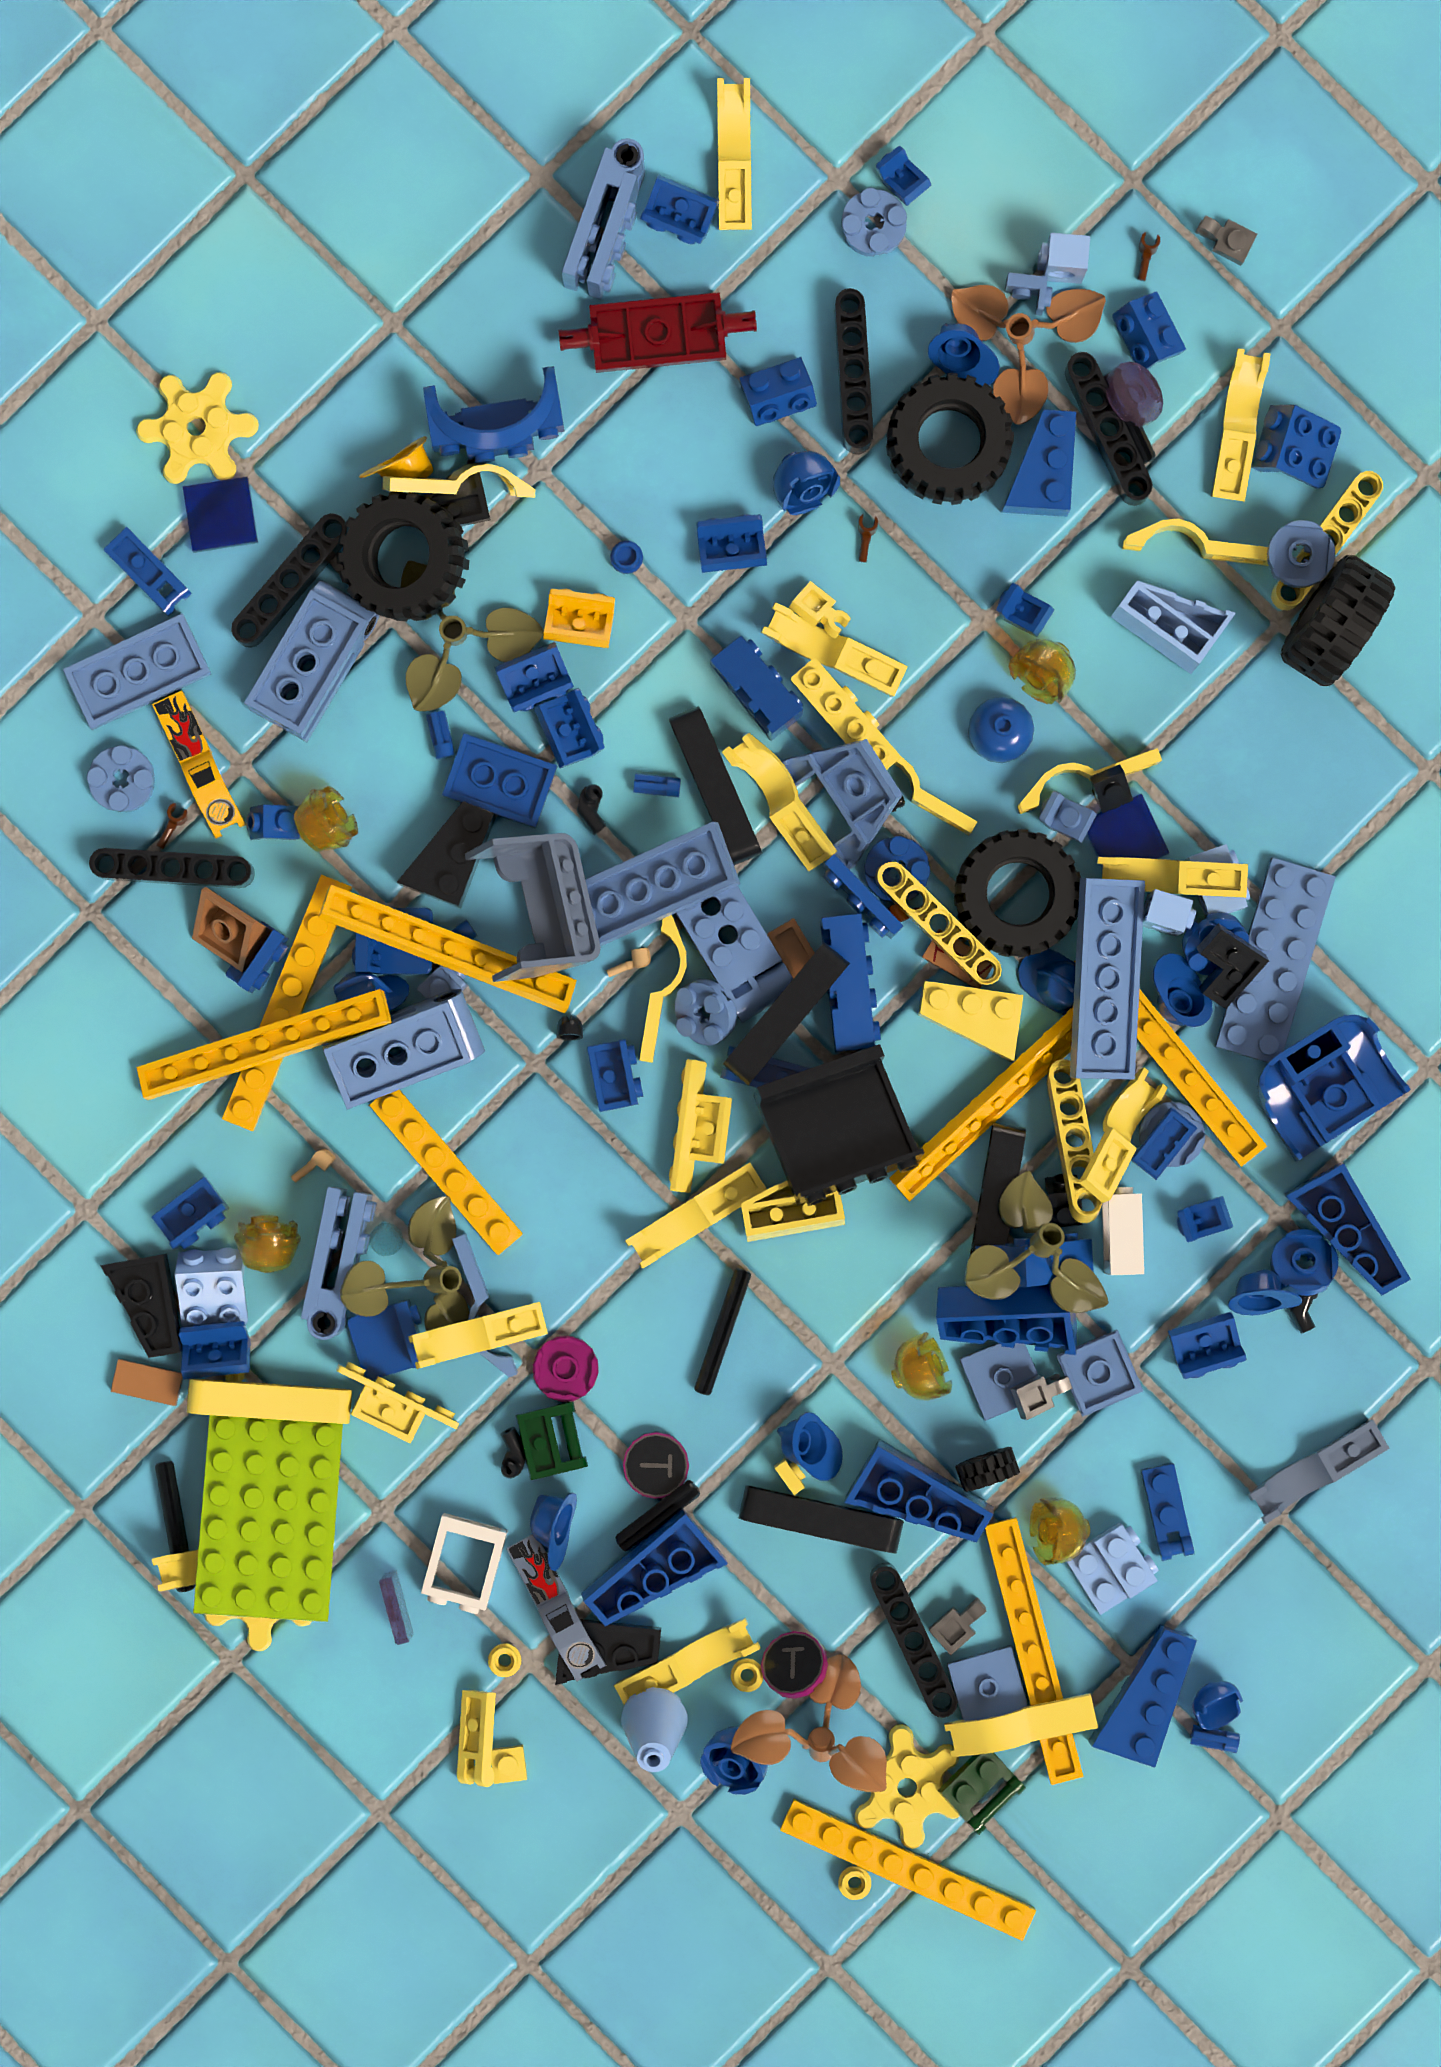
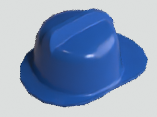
M945 323L941 327L940 333L930 341L928 347L929 358L944 373H958L957 377L966 379L967 375L975 377V382L981 386L985 383L988 385L992 384L998 377L1000 365L997 356L980 340L977 332L972 327L966 324L956 323L949 325Z
M1047 949L1039 954L1029 955L1022 960L1018 973L1019 982L1023 990L1052 1011L1065 1015L1073 1007L1075 962L1051 949Z
M1174 953L1163 955L1157 960L1153 969V980L1159 993L1157 1005L1160 1014L1166 1021L1179 1026L1199 1027L1204 1025L1212 1015V1001L1203 995L1199 989L1202 983L1196 971L1190 968L1186 959L1181 955Z
M354 971L344 976L339 983L335 984L333 990L337 998L335 1003L381 989L385 992L390 1011L405 1002L409 995V985L406 980L399 976L385 975L378 977L371 973Z
M1263 1269L1246 1274L1239 1279L1235 1296L1230 1298L1228 1306L1230 1310L1241 1315H1263L1275 1310L1299 1306L1302 1303V1298L1295 1293L1282 1290L1279 1276L1271 1270Z
M806 1412L798 1419L789 1422L786 1426L778 1428L777 1433L781 1437L782 1453L786 1459L802 1466L812 1477L819 1481H828L837 1475L843 1460L842 1447L835 1433L817 1415Z
M573 1492L569 1493L565 1498L540 1495L531 1514V1532L538 1542L548 1548V1564L553 1571L560 1568L566 1555L571 1522L577 1505V1496Z

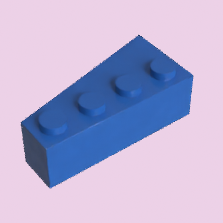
M862 913L821 918L822 944L824 942L850 963L828 989L835 1053L863 1050L876 1046L875 1041L881 1040L879 1021H873L872 1008H877L875 988H869L868 975H873L871 955L866 956L865 942H869L867 922H862Z
M1050 1284L1018 1287L1009 1297L998 1300L980 1297L967 1286L938 1287L936 1320L941 1340L984 1344L986 1340H993L1001 1344V1347L1014 1348L1015 1343L1035 1345V1351L1048 1352L1049 1347L1064 1349V1354L1076 1355V1314L1061 1309L1054 1302L1050 1294Z
M682 1509L647 1536L584 1590L581 1595L583 1602L603 1625L607 1626L644 1607L645 1604L672 1593L673 1590L688 1582L692 1583L702 1578V1575L727 1565L728 1562L696 1522Z

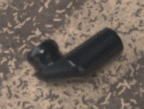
M596 784L586 786L581 791L577 806V813L593 835H596L607 826L597 813L603 791Z
M515 1427L508 1428L500 1434L507 1447L502 1461L501 1473L509 1479L518 1476L526 1462L521 1438Z

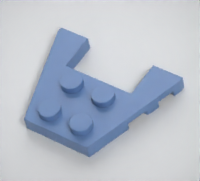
M867 739L782 760L781 762L792 776L796 787L816 774L846 819L852 832L833 844V846L837 850L835 855L849 870L856 866L903 794Z

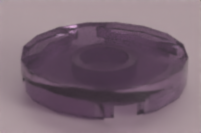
M1129 361L1121 363L1108 374L1107 381L1109 380V387L1106 388L1107 398L1112 409L1125 422L1132 421L1136 423L1134 426L1141 427L1152 423L1159 417L1163 408L1162 391L1157 380L1149 370L1138 363Z

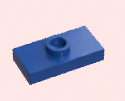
M1171 1107L1135 1151L1131 1161L1153 1179L1157 1180L1197 1130V1127Z

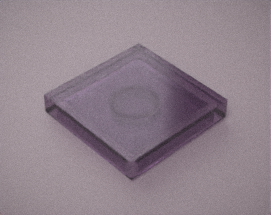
M395 1570L385 1573L380 1579L379 1584L395 1644L400 1645L409 1642L414 1632L398 1573Z

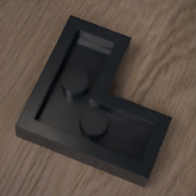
M1218 923L1196 947L1202 956L1217 965L1215 970L1199 986V989L1203 995L1227 1009L1265 967L1269 959L1266 954Z

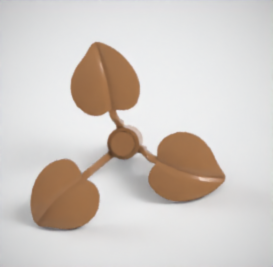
M978 285L964 289H954L951 296L953 313L957 323L972 327L977 332L981 341L991 339L995 335L998 326L1006 328L1010 340L1017 345L1020 371L1017 369L1003 371L997 377L993 386V395L996 398L998 396L1002 398L1005 403L1004 409L1006 413H1010L1012 422L1016 425L1024 424L1034 418L1044 406L1048 396V381L1044 373L1038 369L1026 371L1024 345L1032 341L1035 334L1034 329L1036 327L1045 329L1057 327L1058 335L1064 341L1072 343L1083 342L1089 339L1097 330L1106 302L1105 296L1098 292L1086 289H1071L1060 292L1051 299V305L1047 307V314L1053 321L1051 323L1040 322L1037 319L1031 321L1027 315L1022 313L1014 314L1002 322L1008 314L1009 305L1005 294L998 288L990 285Z
M838 1654L827 1659L828 1667L824 1680L808 1695L816 1703H826L823 1726L813 1729L808 1736V1740L804 1739L793 1729H785L783 1715L773 1710H762L750 1715L739 1726L731 1744L732 1753L743 1756L754 1763L773 1765L781 1762L788 1755L791 1748L789 1735L802 1744L803 1749H809V1754L815 1761H829L832 1775L841 1784L865 1792H883L887 1788V1762L882 1746L876 1740L864 1736L850 1739L845 1747L842 1744L835 1746L834 1734L829 1730L832 1705L843 1710L849 1709L856 1703L860 1695L861 1681L859 1672L852 1660L845 1655Z

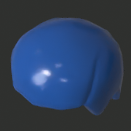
M1211 1682L1196 1693L1192 1703V1710L1201 1728L1214 1730L1229 1724L1241 1713L1239 1701L1241 1703L1243 1699L1238 1688L1231 1682Z

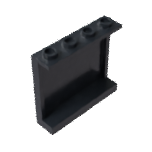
M880 1044L756 1088L753 1097L797 1205L807 1202L808 1206H812L824 1201L827 1194L838 1191L839 1195L846 1194L855 1190L858 1183L868 1180L870 1184L887 1178V1173L899 1169L900 1173H904L919 1166L918 1162L925 1152L923 1148L918 1150L882 1063L885 1055Z

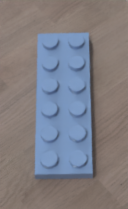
M714 821L585 879L600 947L740 884L719 823Z
M1271 858L1248 933L1249 944L1266 954L1269 962L1225 1010L1214 1047L1269 1063L1284 1051L1336 876L1277 858Z
M1080 878L1070 1078L1135 1079L1145 894L1144 880Z

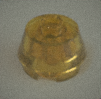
M330 786L324 789L311 790L294 812V821L300 837L317 852L347 847L352 837L358 834V825L354 814L349 817L347 816L346 811L339 803L344 798Z
M272 1215L251 1217V1223L246 1225L239 1222L238 1233L234 1236L243 1265L265 1273L288 1268L301 1241V1237L298 1234V1224L295 1221H290L289 1225L278 1223V1216Z

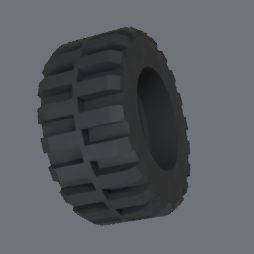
M947 373L946 377L940 378L938 374L928 377L927 381L923 383L918 381L911 386L910 391L901 396L895 410L893 409L886 435L887 456L890 457V466L894 474L897 473L901 478L900 483L906 489L909 487L915 491L914 495L922 500L925 496L933 499L932 503L942 505L943 501L951 502V505L961 504L962 500L966 499L972 501L980 497V494L985 490L991 489L1006 468L1014 442V432L1011 430L1012 419L1010 413H1006L1004 409L1005 403L1000 396L996 398L992 394L993 388L985 383L981 386L975 382V377L967 375L966 379L957 377L958 373ZM944 410L957 411L969 417L976 424L980 432V448L970 463L959 468H943L933 464L923 455L919 446V431L923 422L933 413Z
M396 491L390 492L389 496L382 494L372 497V504L362 503L356 508L359 515L356 518L349 516L344 524L349 527L346 536L342 534L339 536L338 544L343 545V553H337V563L343 565V570L339 572L340 578L343 583L349 585L347 592L353 599L359 600L362 607L375 612L377 615L405 622L408 619L414 621L424 620L427 614L436 615L443 611L441 605L445 602L448 604L453 602L456 598V595L453 594L456 587L462 588L466 579L461 578L463 569L469 570L470 560L464 558V552L469 551L468 541L462 539L461 536L464 531L460 523L453 520V515L447 509L419 494L411 492L405 494ZM403 526H411L419 529L427 539L429 545L428 564L421 577L411 585L403 588L393 587L383 580L379 572V549L384 539L392 531Z
M1346 555L1343 559H1340L1319 584V587L1312 594L1290 629L1291 631L1287 635L1280 653L1284 663L1320 686L1334 684L1362 651V648L1369 641L1372 633L1387 611L1395 591L1392 579L1356 555Z
M1018 829L1017 831L1006 830L983 840L962 863L954 886V904L957 907V916L960 923L988 951H994L999 953L998 955L1005 957H1028L1029 955L1039 954L1049 949L1071 930L1074 921L1078 917L1081 876L1080 872H1077L1075 869V861L1070 854L1067 855L1062 849L1063 846L1056 840L1053 842L1046 838L1047 835L1028 832L1026 829ZM1010 863H1024L1036 868L1043 875L1048 885L1049 899L1044 912L1036 920L1027 924L1015 925L1001 920L994 914L988 903L987 887L992 875L999 868Z

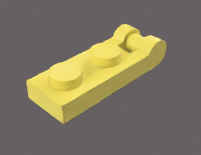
M462 1690L457 1779L462 1784L471 1785L475 1782L478 1786L490 1787L494 1782L495 1773L491 1768L496 1693Z

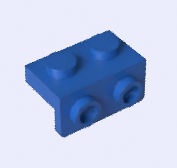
M659 175L656 178L647 206L642 212L640 219L646 221L647 226L660 232L667 230L677 234V238L684 243L695 244L696 242L701 244L707 236L720 200Z
M1157 291L1129 301L1112 314L1116 327L1140 372L1147 371L1156 363L1175 357L1186 350Z
M802 357L739 378L742 390L751 409L755 426L771 423L817 406L813 384Z
M744 514L732 518H710L696 523L702 573L767 566L762 515Z
M555 642L494 667L513 712L531 710L538 702L548 698H559L574 687Z
M579 688L572 690L567 695L539 704L534 708L560 769L593 757L605 748L603 734L600 728L595 725L590 713V704Z
M263 921L260 923L271 929L272 932L247 970L242 973L231 965L226 972L228 978L250 993H253L255 989L260 990L270 976L267 971L274 961L278 963L283 958L289 947L286 945L289 938Z
M626 1039L587 1047L599 1112L639 1105L637 1098L644 1096L640 1077L633 1078L631 1065L637 1064L634 1045L627 1046Z
M203 1177L154 1214L152 1219L170 1241L169 1245L172 1249L181 1246L185 1250L200 1238L197 1233L204 1227L208 1226L211 1230L224 1221L226 1217L223 1213L229 1207L209 1180Z
M1231 1312L1168 1331L1175 1362L1183 1379L1199 1378L1208 1372L1221 1368H1232L1238 1363L1247 1360L1240 1343L1235 1319Z
M244 1321L195 1325L179 1329V1337L182 1343L181 1373L184 1380L249 1372L251 1341Z

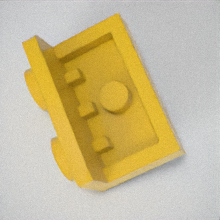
M550 589L543 639L609 648L615 598L600 593L587 594L574 592L570 589Z

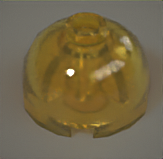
M1036 639L1025 644L1010 659L1008 666L1012 678L1015 680L1019 677L1026 684L1021 689L1035 700L1045 704H1053L1055 700H1058V703H1060L1071 690L1076 676L1075 664L1068 648L1060 642L1046 639Z
M927 1332L914 1336L898 1348L894 1359L895 1369L891 1371L892 1379L898 1389L903 1388L908 1395L922 1401L934 1400L952 1391V1381L945 1382L943 1374L949 1371L945 1357L934 1338L926 1339L929 1334Z
M1064 1498L1039 1499L1041 1503L1033 1505L1030 1516V1536L1034 1537L1037 1534L1039 1546L1033 1547L1036 1557L1044 1565H1055L1072 1561L1079 1556L1086 1544L1087 1538H1089L1090 1525L1088 1520L1084 1518L1083 1513L1076 1504Z

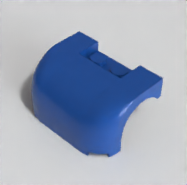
M1344 1015L1334 1019L1278 1054L1262 1070L1257 1085L1261 1106L1296 1162L1411 1090L1387 1058L1377 1037V1033L1380 1030L1369 1017Z

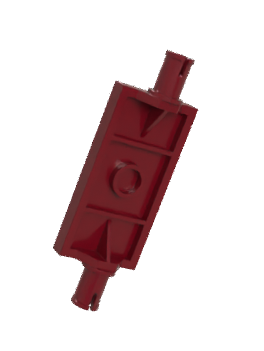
M720 292L589 305L591 324H588V328L558 330L560 350L590 347V350H594L596 373L726 360L725 337H728V333L757 332L755 310L730 314L722 311Z

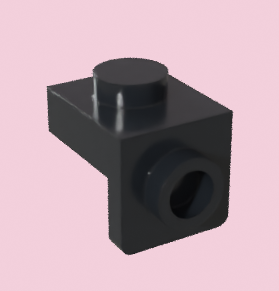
M1120 764L1089 777L1093 787V796L1102 813L1133 801L1124 770Z
M1063 1174L1046 1177L1045 1188L1053 1209L1052 1219L1049 1223L1057 1224L1059 1227L1083 1225V1223L1076 1221L1070 1213ZM1080 1199L1077 1204L1082 1210V1199Z

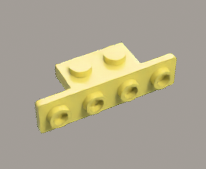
M813 658L791 677V682L845 744L867 739L886 770L900 759V754L877 729L879 726L877 720L869 711L866 710L863 713L855 704L858 699L847 686L841 688L817 659Z
M687 1059L681 1074L683 1089L682 1097L677 1107L679 1121L677 1133L673 1139L674 1161L669 1171L671 1191L691 1192L695 1160L724 1164L732 1098L703 1095L707 1063L703 1061Z
M348 1362L346 1367L338 1364L336 1368L337 1372L364 1384L350 1414L410 1444L425 1414L454 1429H457L459 1425L457 1421L453 1420L455 1413L437 1405L435 1410L423 1405L425 1398L410 1391H407L404 1396L393 1390L396 1384L379 1376L376 1381H373L363 1376L366 1371L365 1369L351 1362Z

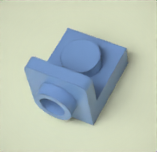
M1009 272L1006 278L1005 292L1012 293L1013 298L1023 300L1031 299L1032 295L1037 296L1035 315L1042 316L1044 307H1050L1053 288L1047 287L1048 277Z
M1053 791L1050 798H1047L1041 806L1039 820L1049 829L1082 843L1097 814L1093 810L1068 800L1060 793Z
M440 965L416 989L426 999L450 990L461 989L463 991L469 985L463 980L467 975Z

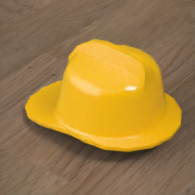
M424 436L412 442L394 457L362 473L359 478L378 473L382 478L383 476L427 478L433 472V466L423 447L427 437Z

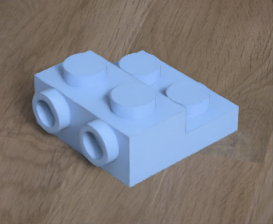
M1120 1522L1064 1557L1100 1615L1128 1597L1131 1599L1158 1581L1154 1574L1159 1570L1149 1554L1143 1557L1136 1547L1141 1543L1137 1534L1131 1526L1125 1529Z

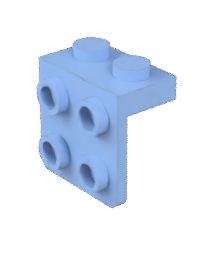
M222 1248L209 1251L192 1249L186 1252H178L175 1279L183 1327L244 1321L245 1325L247 1324L248 1311L243 1279L246 1262L245 1249Z

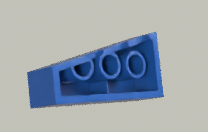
M1343 1162L1336 1164L1285 1193V1196L1381 1296L1411 1280Z
M880 1439L847 1492L844 1502L853 1506L865 1507L883 1515L888 1514L916 1525L928 1526L936 1531L976 1543L994 1515V1506L970 1492H964L960 1486Z
M1160 1625L1138 1660L1135 1669L1121 1687V1691L1113 1704L1107 1709L1098 1728L1090 1736L1088 1742L1092 1747L1154 1768L1156 1767L1197 1642L1192 1635Z

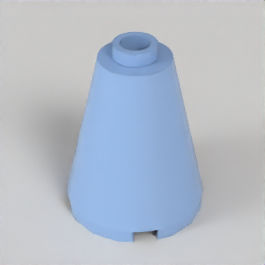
M647 1688L646 1692L638 1695L635 1693L630 1696L623 1706L621 1716L622 1728L642 1769L648 1772L664 1770L669 1765L687 1728L688 1714L681 1703V1699L678 1695L667 1689Z

